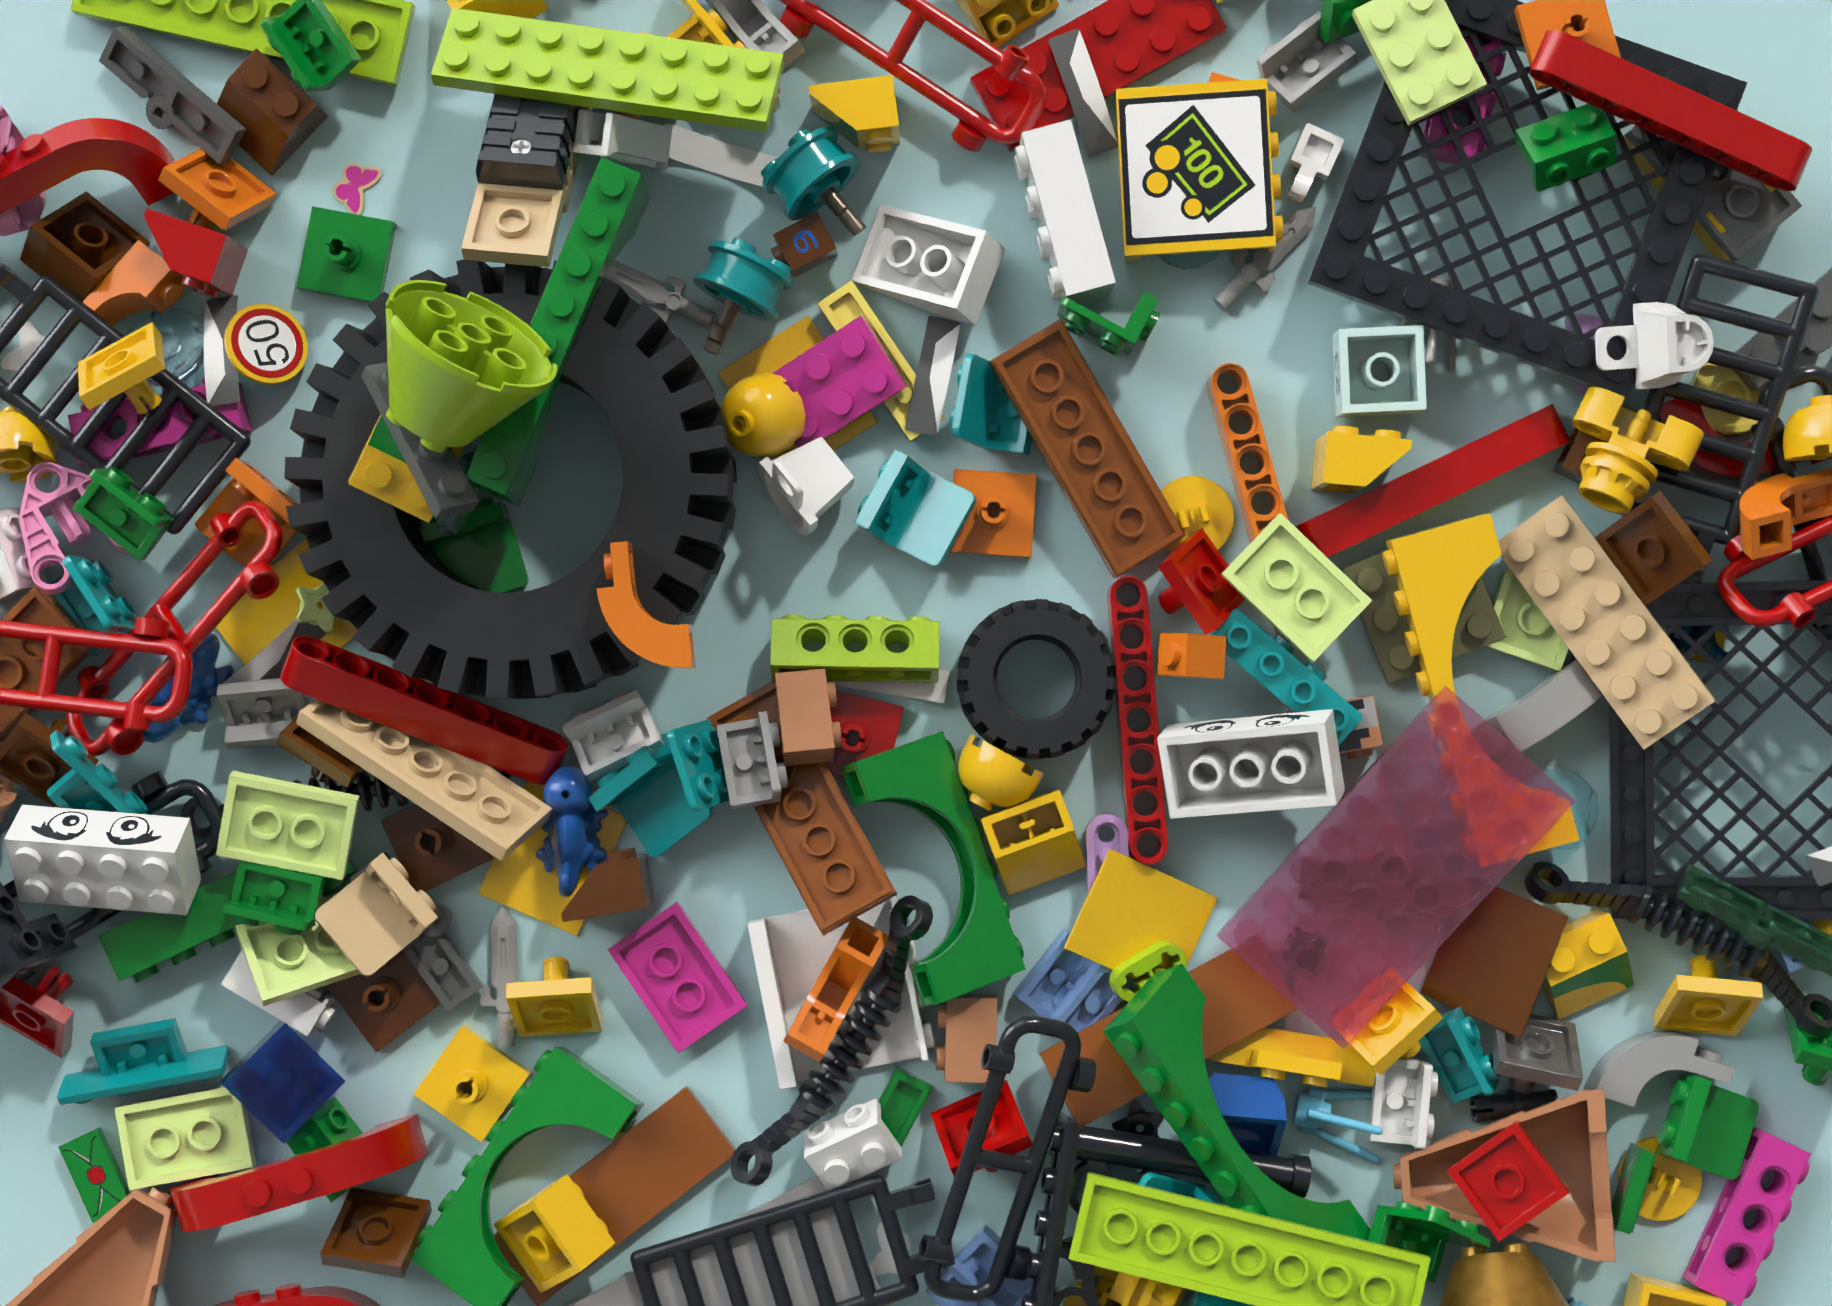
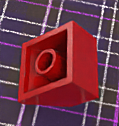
M146 208L144 218L169 269L183 277L181 284L193 288L192 290L215 299H217L219 292L232 296L248 249L225 234Z

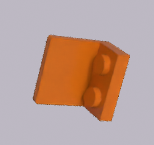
M235 458L225 470L233 478L195 522V527L211 539L214 534L209 528V522L213 516L221 512L232 514L240 505L246 502L261 501L271 509L280 522L283 531V542L278 553L279 555L298 532L290 528L286 506L298 503L249 462ZM255 517L250 519L241 529L243 536L240 542L223 550L243 567L261 549L266 537L265 531Z

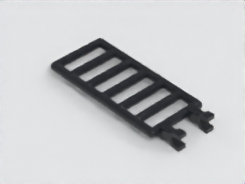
M1697 254L1690 261L1676 305L1677 308L1686 314H1694L1785 339L1777 364L1713 347V352L1707 362L1771 380L1764 405L1682 382L1662 388L1649 389L1643 409L1650 412L1651 419L1663 424L1666 422L1659 421L1658 417L1665 396L1758 421L1750 446L1704 433V437L1698 449L1745 462L1737 487L1650 462L1658 471L1655 481L1731 503L1724 527L1679 515L1688 523L1692 533L1710 555L1714 542L1726 546L1730 540L1740 534V498L1747 489L1757 483L1819 294V289L1810 282ZM1707 273L1798 297L1791 322L1697 298L1704 274ZM1634 502L1631 511L1641 503ZM1706 565L1686 579L1701 583Z
M0 264V286L20 301L0 326V354L47 296L66 310V313L8 383L0 376V398L29 419L42 432L92 471L94 468L110 469L115 467L122 471L178 401L198 417L140 488L134 483L130 485L140 494L148 493L155 497L211 427L231 442L173 514L168 510L164 511L174 519L167 532L172 535L180 533L228 474L225 471L235 458L240 459L251 444L249 435L167 369H164L150 377L165 389L160 396L162 399L160 404L153 410L151 408L148 410L110 459L105 461L88 446L126 400L127 395L125 392L98 405L75 435L59 424L56 418L79 391L78 365L42 409L24 396L23 393L80 322L99 336V339L82 360L125 336L51 276L44 275L40 277L31 287L5 264Z
M876 1175L636 1250L631 1254L630 1262L644 1306H662L649 1264L670 1257L674 1259L688 1306H706L689 1251L713 1244L732 1306H749L729 1239L753 1232L775 1305L793 1306L769 1226L793 1219L820 1306H883L916 1295L919 1291L916 1275L924 1273L927 1262L920 1260L919 1253L909 1255L896 1210L935 1200V1192L930 1178L889 1191L886 1179L881 1175ZM871 1194L874 1196L900 1279V1283L876 1290L849 1201ZM830 1207L834 1208L860 1292L858 1296L839 1302L835 1300L809 1216L811 1213ZM953 1250L949 1262L943 1264L942 1268L955 1265Z

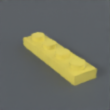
M851 280L817 303L818 307L835 332L859 316L866 318L907 385V388L883 403L911 443L922 435L921 433L905 429L916 374ZM942 414V417H941V421H940V422H942L943 420H945V417L943 416V414Z

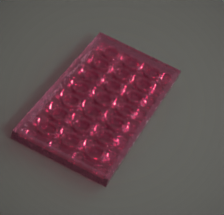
M1445 685L1344 794L1338 804L1333 806L1218 931L1217 937L1344 1049L1576 800Z

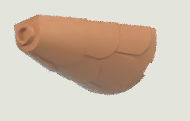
M1584 1089L1527 1112H1517L1476 1130L1464 1129L1427 1144L1425 1149H1415L1405 1153L1400 1157V1164H1393L1394 1189H1402L1404 1202L1425 1209L1426 1205L1438 1207L1451 1213V1219L1463 1220L1487 1227L1446 1170L1517 1120L1570 1192L1510 1235L1530 1243L1535 1241L1595 1262H1616L1604 1089Z
M152 1187L149 1193L135 1189L76 1238L77 1243L36 1275L32 1283L5 1306H154L157 1288L164 1281L177 1218L176 1209L172 1206V1196L155 1187Z

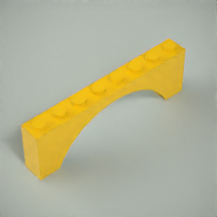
M1491 513L1477 515L1387 540L1388 550L1382 551L1383 561L1388 575L1395 574L1399 591L1393 592L1394 601L1399 615H1406L1410 631L1404 633L1410 656L1417 655L1421 672L1415 673L1421 696H1428L1432 712L1427 713V721L1432 736L1440 737L1443 752L1438 754V761L1444 778L1451 777L1455 793L1449 794V801L1455 818L1462 817L1466 833L1460 834V841L1465 857L1467 859L1473 858L1477 865L1483 867L1579 841L1569 799L1528 787L1508 775L1495 764L1471 734L1456 698L1452 675V645L1457 621L1466 598L1477 580L1502 555Z

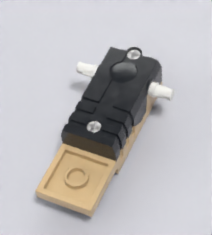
M494 94L477 160L476 175L478 184L461 247L463 260L550 267L562 213H567L580 153L573 152L579 109L590 111L591 107Z

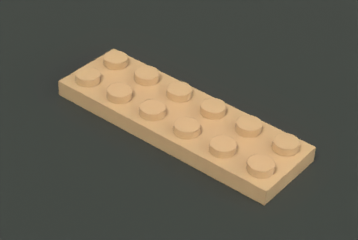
M1564 495L1555 499L1498 540L1502 559L1643 750L1716 701Z
M315 699L299 711L296 721L297 725L500 861H503L549 819L552 811L550 806L486 764L318 699Z

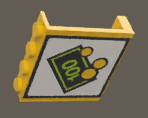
M1267 78L1116 89L1125 262L1141 261V256L1258 248H1267L1268 253H1273L1276 248V241L1283 240L1282 215L1275 216L1274 199H1281L1280 174H1272L1271 158L1279 157L1278 133H1270L1269 116H1276V92L1268 91Z

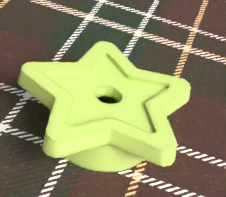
M324 582L316 589L298 587L296 592L301 602L297 621L299 623L308 622L312 625H318L325 633H330L333 627L334 616L321 600L322 597L329 593ZM318 602L323 604V609H318Z

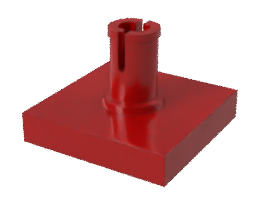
M1203 528L1189 535L1157 566L1171 585V587L1159 594L1158 600L1162 609L1168 614H1173L1186 607L1204 634L1207 635L1218 629L1230 616L1232 610L1237 609L1245 598L1220 575L1229 565Z
M836 691L837 707L830 708L832 722L839 721L842 746L835 747L834 761L826 762L832 775L844 778L841 766L894 748L904 707Z
M54 966L50 967L48 973L36 988L14 977L0 989V1023L62 1058L72 1043L74 1011L59 1003L58 1000L66 989L72 985L73 979L66 972L58 976L60 969Z
M1005 1080L982 1149L1015 1155L1031 1148L1032 1141L1007 1080ZM982 1091L930 1113L953 1176H955ZM976 1166L975 1171L985 1168L990 1173L998 1171L997 1169Z
M1517 1120L1446 1170L1498 1242L1570 1192Z

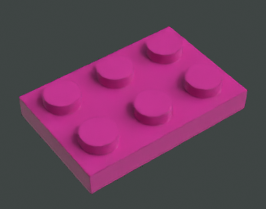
M859 316L772 373L785 378L787 382L784 383L789 386L792 392L797 391L802 398L806 417L804 432L794 442L797 448L819 437L826 440L907 388L906 383L864 316Z
M678 901L607 949L677 1053L748 1005Z

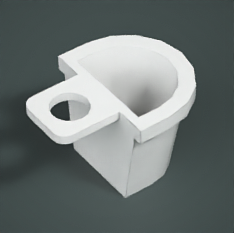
M1661 302L1633 304L1634 325L1602 327L1595 333L1596 364L1601 370L1635 368L1636 389L1662 388L1676 384L1688 372L1697 370L1707 363L1714 346L1712 330L1704 320L1698 316L1686 314L1673 304ZM1616 335L1622 337L1627 346L1626 353L1620 360L1610 358L1606 349L1609 339Z
M822 437L772 461L767 456L759 462L760 480L768 497L785 521L803 536H808L816 530L818 519L854 484V476Z

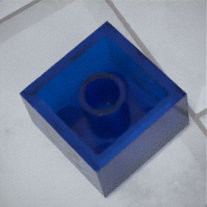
M279 1021L219 1083L280 1142L285 1144L345 1083V1080L285 1022Z

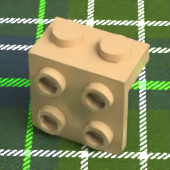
M384 853L370 862L361 875L317 909L314 916L318 925L363 976L373 975L431 927L438 918L433 912L436 910V906L432 899L423 890L416 892L406 880L409 875L403 865L395 858L389 860Z

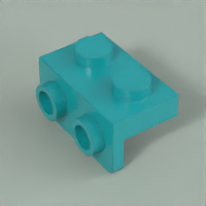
M1461 1007L1442 1014L1443 1019L1419 1040V1043L1434 1071L1437 1072L1438 1079L1452 1105L1484 1092L1485 1096L1493 1094L1500 1081L1498 1078L1501 1075L1494 1073L1493 1056L1491 1054L1486 1055L1478 1041L1481 1039V1035L1475 1021L1470 1016L1466 1017Z

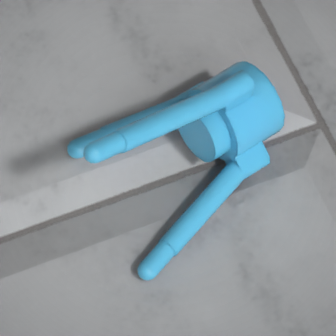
M1310 1087L1308 1094L1298 1093L1293 1111L1292 1125L1300 1126L1301 1133L1314 1135L1376 1164L1380 1160L1377 1155L1319 1128H1327L1328 1123L1361 1132L1381 1135L1383 1133L1381 1127L1331 1114V1103L1324 1102V1099L1371 1098V1090H1322Z

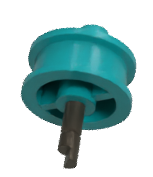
M825 126L812 132L802 129L789 140V148L779 158L772 160L762 169L760 174L764 178L762 182L763 188L768 194H777L786 205L784 213L790 220L795 221L805 218L826 204L835 216L839 217L840 222L853 236H856L867 227L856 213L849 208V205L839 192L856 174L860 166V159L855 153H846L837 143L838 133L833 127Z
M733 238L731 243L717 240L711 241L708 247L709 252L712 254L704 272H697L693 278V282L697 287L723 303L714 322L715 325L712 326L703 347L705 351L713 355L718 354L728 334L727 331L730 330L738 311L763 321L775 322L779 315L775 307L783 291L791 290L794 284L793 279L789 276L792 271L789 266L772 258L766 260L756 255V248L738 238Z

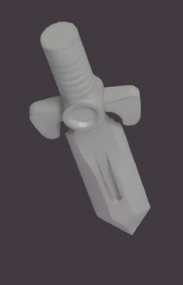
M1316 207L1293 211L1283 222V240L1276 241V248L1273 253H1268L1267 248H1258L1252 253V262L1246 265L1244 260L1250 251L1242 249L1235 253L1231 258V262L1240 272L1213 298L1217 306L1222 310H1226L1252 284L1256 285L1262 292H1267L1275 280V274L1269 273L1265 278H1259V274L1265 270L1271 271L1313 229Z
M617 260L613 262L605 276L606 279L621 286L632 297L651 306L656 304L666 306L667 308L661 311L652 308L665 324L668 323L672 313H679L708 328L712 326L715 320V312L681 296L686 286V281L682 278L673 276L666 278V282L675 289V292H669L664 287L665 283Z
M502 905L490 924L491 986H494L497 990V999L492 998L490 987L485 986L481 992L480 1005L496 1007L498 1047L514 1046V1020L506 1000V984L518 982L516 923Z

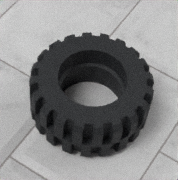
M1048 599L1021 600L999 608L977 625L964 644L959 657L956 686L963 713L979 736L989 744L1010 755L1026 759H1042L1062 756L1069 751L1076 750L1103 726V721L1110 714L1113 707V697L1115 690H1117L1118 677L1115 675L1116 661L1114 654L1111 653L1108 647V640L1103 632L1094 626L1093 621L1089 617L1062 602L1056 603L1048 601ZM1043 640L1055 644L1067 654L1074 667L1075 688L1069 702L1059 712L1047 718L1030 719L1016 714L1006 706L998 692L996 678L1002 658L1012 647L1024 641Z

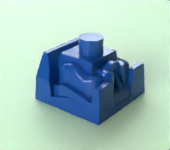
M1213 1073L1209 1082L1214 1098L1229 1130L1244 1151L1277 1156L1287 1123L1285 1098L1274 1079Z

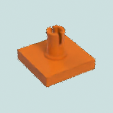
M1535 0L1517 5L1514 9L1530 68L1545 32L1548 30L1567 33L1621 58L1605 0ZM1533 78L1537 91L1550 87Z
M202 149L163 167L158 181L194 207L188 218L189 223L196 225L198 219H200L198 226L214 230L215 224L224 231L271 206L277 194L235 160L231 159L230 162L218 164Z
M954 469L953 483L972 492L976 496L977 501L949 553L1031 558L1037 474Z

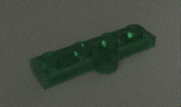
M1690 863L1681 875L1676 897L1682 899L1694 910L1705 911L1721 919L1728 927L1739 931L1741 936L1751 945L1761 949L1771 948L1775 951H1783L1801 960L1808 968L1814 971H1822L1832 976L1831 935Z

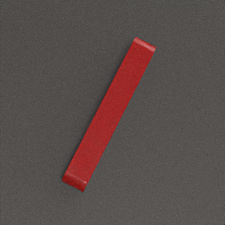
M1556 30L1545 32L1529 70L1532 78L1547 86L1779 190L1795 191L1813 150L1808 143L1564 32Z
M1551 404L1295 527L1326 557H1329L1569 443L1571 440L1554 405Z
M1124 576L1112 583L1107 593L1111 653L1114 654L1116 661L1115 675L1118 677L1117 690H1115L1124 815L1125 825L1128 830L1129 853L1137 861L1151 865L1158 863L1166 855L1168 838L1162 765L1157 740L1159 727L1148 592L1145 584L1140 579L1134 576ZM1122 584H1130L1137 590L1138 600L1132 607H1124L1117 601L1116 591ZM1126 625L1137 627L1141 633V642L1134 649L1126 648L1120 641V631ZM1131 666L1141 669L1145 676L1143 686L1135 691L1128 689L1123 682V674ZM1134 708L1144 710L1148 716L1146 728L1139 732L1130 730L1126 722L1129 711ZM1140 749L1147 751L1151 757V766L1144 773H1136L1130 766L1131 755ZM1148 791L1154 797L1155 805L1150 813L1140 815L1134 810L1133 800L1138 793ZM1146 833L1154 834L1158 840V848L1150 856L1140 855L1136 848L1137 840Z
M299 636L293 640L280 674L281 681L294 691L535 784L546 785L550 776L560 767L568 750L566 739L555 731L458 693L437 688L435 684L419 678H412L394 668L314 637Z

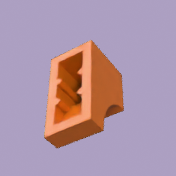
M138 240L87 296L83 303L114 326L124 317L139 311L152 310L162 315L181 298L187 286L181 284L183 277L171 271L165 259Z
M1160 633L1156 676L1224 679L1226 636Z

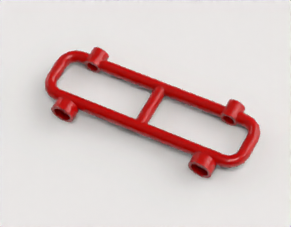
M780 0L786 5V8L779 21L793 35L807 38L815 24L958 118L959 122L951 136L956 143L969 151L979 152L987 138L999 144L1019 142L1022 132L1032 129L1046 102L1045 87L1041 78L1025 66L1030 59L1025 51L1014 45H1008L1005 51H1002L926 0H895L909 9L911 13L889 52L810 0ZM925 21L994 65L997 72L1005 78L1018 81L1027 88L1029 101L1012 127L1003 128L902 62Z
M261 501L246 502L240 505L232 514L221 512L213 516L209 522V528L214 535L143 616L171 622L168 638L180 642L188 649L190 656L246 592L253 599H265L271 596L279 586V577L270 564L280 551L283 542V531L280 522L271 509ZM255 517L266 533L263 546L186 634L172 609L226 547L235 546L240 542L243 536L241 529L250 519ZM134 628L131 630V632H130L129 634L134 635V634H133ZM114 650L100 668L88 666L82 669L77 676V681L82 689L75 697L105 698L110 692L109 682L135 652ZM170 656L162 662L129 702L147 705L152 702L174 676L175 662ZM66 714V727L69 735L78 739L88 753L94 757L105 754L110 748L115 754L128 755L137 751L144 742V734L141 730L123 728L124 719L114 718L95 740H92L83 724L84 715Z
M1832 515L1792 533V550L1752 560L1744 553L1741 547L1740 534L1729 541L1724 549V556L1731 563L1723 568L1718 576L1717 589L1722 599L1738 617L1746 623L1757 627H1771L1788 620L1796 629L1805 627L1814 619L1816 611L1813 608L1832 599V580L1803 594L1798 592L1791 593L1780 602L1779 606L1770 610L1754 608L1736 588L1735 581L1754 570L1832 534Z
M136 617L134 635L0 620V637L46 642L38 692L0 688V705L124 719L123 728L149 731L150 723L169 722L178 717L184 710L191 686L193 673L192 658L188 649L180 642L168 638L171 622L160 619ZM63 644L170 656L175 662L170 700L163 706H153L55 694Z

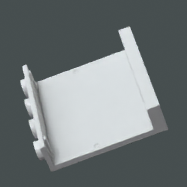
M897 895L857 918L889 935L890 913L898 901ZM808 909L751 920L747 924L780 1090L796 1087L799 1081L811 1079L809 1077L811 1070L822 1073L826 1071L818 1061L783 1042L796 1015L848 925L846 923L823 936ZM909 916L907 918V925L910 924ZM914 941L910 942V949L907 951L909 953L908 961L906 962V972H904V983H902L903 991L900 993L902 995L901 1010L897 1014L887 1010L884 1011L885 1016L891 1021V1025L888 1028L875 1025L876 1030L882 1035V1039L879 1042L868 1038L865 1040L872 1048L873 1053L870 1056L859 1052L856 1054L863 1062V1068L922 1057V1061L929 1060L927 1049L935 1047L931 1024H922L919 1009L927 1005H922L909 967L918 962ZM887 942L845 1017L848 1014L856 1017L862 1016L854 1006L857 1000L868 1004L871 1002L863 989L866 985H871L881 970ZM844 1017L839 1028L852 1031L853 1028ZM835 1034L831 1041L839 1045L844 1043L837 1034ZM828 1049L824 1054V1057L830 1059L835 1057ZM850 1066L847 1068L849 1071L859 1070Z

